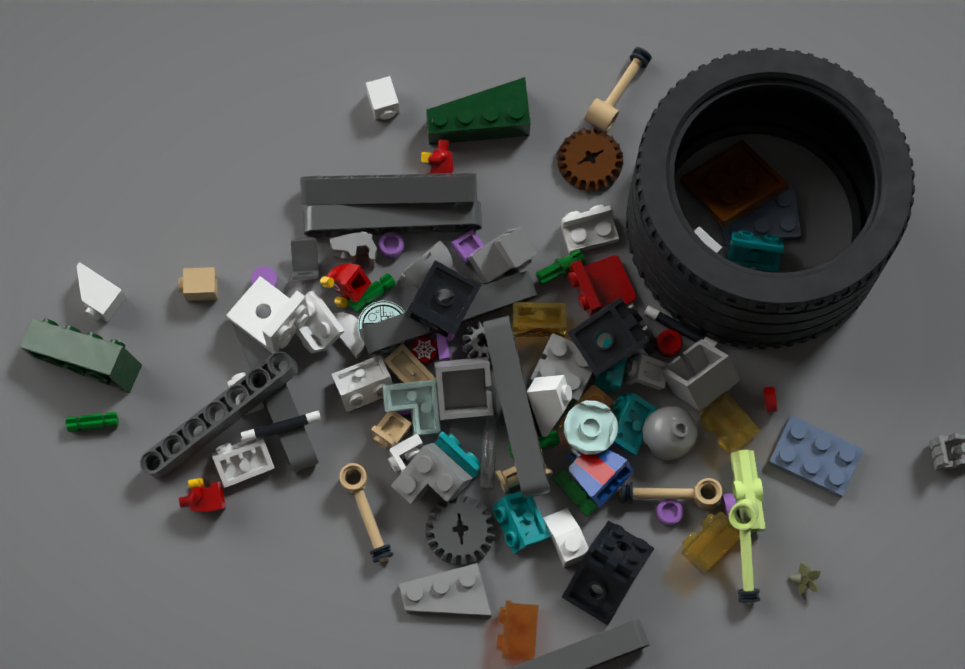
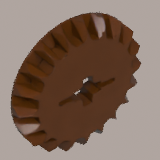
M583 128L581 131H574L560 145L557 165L564 180L574 188L589 192L599 191L612 185L620 176L623 168V152L613 136H609L604 131H598L595 128L591 130ZM586 154L597 156L594 164L590 161L583 162L586 160Z

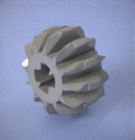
M478 321L476 323L477 330L473 327H468L467 332L469 335H463L462 341L466 344L462 346V350L466 353L469 352L467 359L487 357L489 364L492 365L488 347H485V345L483 347L479 346V341L483 340V343H485L486 336L484 327Z

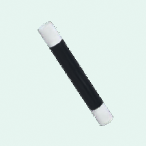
M650 305L647 306L644 315L696 343L702 339L716 347V341L696 332L694 329Z
M318 410L241 432V436L245 443L322 420Z

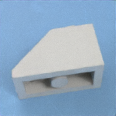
M79 262L76 267L81 300L86 307L85 312L97 321L101 318L108 322L126 297L122 289Z
M564 375L534 378L527 390V395L542 437L548 436L572 399V390L567 385Z
M568 508L544 517L543 520L549 530L551 540L563 567L565 568L582 561L589 547L579 525Z

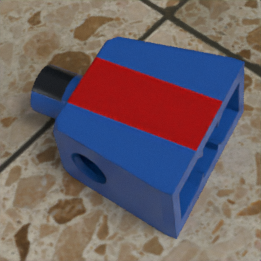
M573 447L568 452V458L573 461L568 470L599 508L634 473L627 459L609 449L596 455L583 454L576 451Z

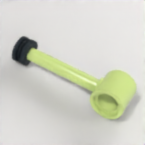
M748 499L739 500L734 504L729 512V521L733 527L740 531L743 589L738 590V594H740L738 595L740 597L738 602L752 604L760 601V597H757L760 596L758 594L760 590L754 588L750 531L759 517V509L753 501ZM740 508L747 509L751 514V519L742 521L737 515V510Z

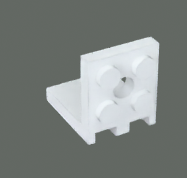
M261 276L226 315L228 320L273 354L279 352L280 348L286 347L296 333V329L303 327L310 317L306 297L296 291L291 298H288ZM268 307L271 310V314L268 318L261 319L256 315L258 309Z

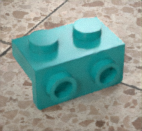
M740 230L738 233L731 232L727 260L747 268L755 267L760 270L778 272L781 253L784 250L783 240L771 234H765L762 237L755 236L752 232Z

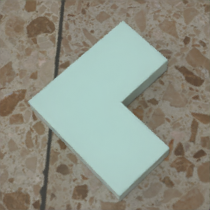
M436 380L382 385L385 412L411 410L413 435L441 433Z

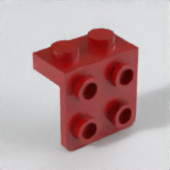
M617 255L609 256L586 266H583L581 260L571 263L570 272L567 274L572 288H576L579 294L578 302L582 311H586L589 318L619 297L627 305L636 300V294Z

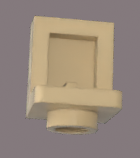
M395 411L387 412L377 426L374 425L371 429L372 436L374 437L372 440L383 449H386V447L392 448L400 443L412 427V423Z

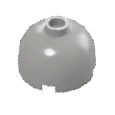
M439 240L401 274L411 285L419 289L434 260L452 269V256L446 246Z
M663 407L654 411L646 418L643 426V440L645 444H648L654 456L663 460H674L686 455L695 446L698 437L697 425L693 417L686 410L679 407Z

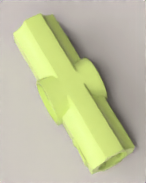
M754 450L732 452L730 460L734 478L732 492L735 501L748 499L757 505L759 517L750 531L751 533L764 531L766 528L762 508L763 487L761 479L757 475ZM738 509L739 518L742 521L751 519V514L747 509Z

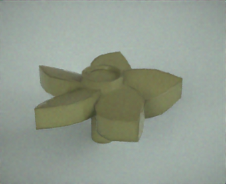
M802 562L799 567V573L790 576L793 582L800 583L798 588L799 595L805 593L808 588L815 592L819 591L818 584L814 580L819 578L821 571H811L810 567Z

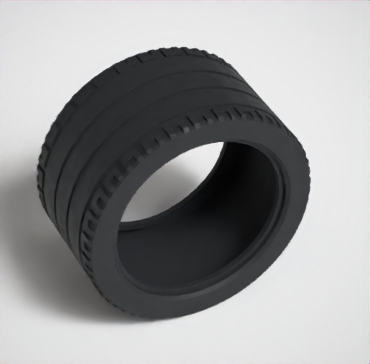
M754 48L747 52L741 50L733 55L730 53L725 54L721 59L715 58L707 65L702 64L698 66V70H692L686 78L676 82L675 88L671 87L667 95L659 101L657 109H654L651 118L646 124L639 145L626 209V228L628 229L627 240L630 245V254H633L632 260L638 269L640 278L645 280L644 285L653 293L652 297L655 300H659L661 302L660 306L671 312V316L674 319L678 318L684 325L690 326L698 333L705 334L710 339L712 337L720 340L719 343L722 344L727 342L732 343L734 347H738V345L746 346L747 349H753V347H759V349L774 347V349H777L781 345L789 347L793 346L794 343H804L809 338L815 339L820 334L829 332L834 325L838 326L844 319L849 317L861 305L906 231L914 204L912 196L915 192V185L913 183L915 171L912 170L914 163L909 155V144L905 143V133L901 132L899 121L894 119L892 110L885 106L882 97H878L872 87L869 88L864 84V80L860 77H855L853 72L844 70L839 64L828 62L826 58L815 57L811 53L804 54L799 50L786 51V48H779V50H773V48L758 50ZM743 134H764L792 141L820 158L831 169L842 185L852 216L851 245L833 259L819 266L797 272L771 273L740 266L713 251L690 227L678 202L674 176L680 167L697 151L727 137Z

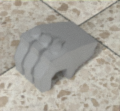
M367 232L352 233L330 239V249L334 258H340L343 261L356 264L358 256L367 255L369 267L375 268L377 247L372 240V234Z
M954 433L949 436L940 435L929 440L930 449H933L931 453L932 458L935 459L933 461L935 470H949L965 465V435Z

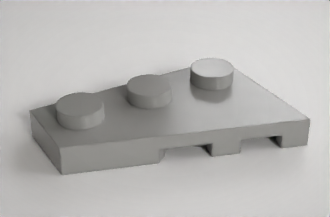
M477 563L399 584L406 612L492 616Z

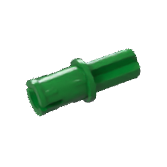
M577 249L562 259L556 258L554 260L555 263L536 272L537 281L541 285H546L561 276L567 277V273L570 272L571 263L581 260L583 265L586 264L583 253L581 254V251Z

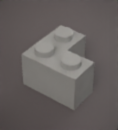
M518 227L508 229L467 256L481 281L483 283L491 281L492 283L505 278L504 272L511 268L513 270L518 268L521 270L533 263L531 258L537 255V252L523 229Z
M431 443L424 445L391 487L410 504L420 501L430 488H433L446 501L456 499L473 478L437 445Z

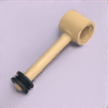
M636 47L631 53V64L606 101L596 98L586 113L584 120L606 133L611 129L619 114V110L614 107L639 68H646L652 60L651 54L641 47Z
M347 464L340 472L342 488L347 493L354 494L374 547L370 551V555H374L372 556L374 558L373 563L385 562L394 554L390 552L392 550L390 549V544L384 545L364 493L368 482L366 471L359 464ZM351 473H357L361 476L360 482L355 485L347 483L346 479Z
M712 478L700 480L694 486V489L633 488V482H630V485H625L624 482L619 490V496L621 497L622 504L625 501H629L632 504L633 499H694L695 504L700 509L712 510L719 504L722 496V487L718 481ZM703 489H710L714 492L715 497L707 500L702 497L700 492Z

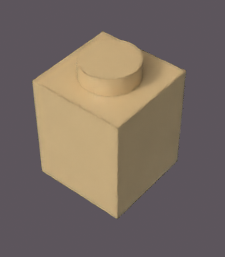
M215 267L183 268V277H179V292L184 294L186 301L218 300V275Z

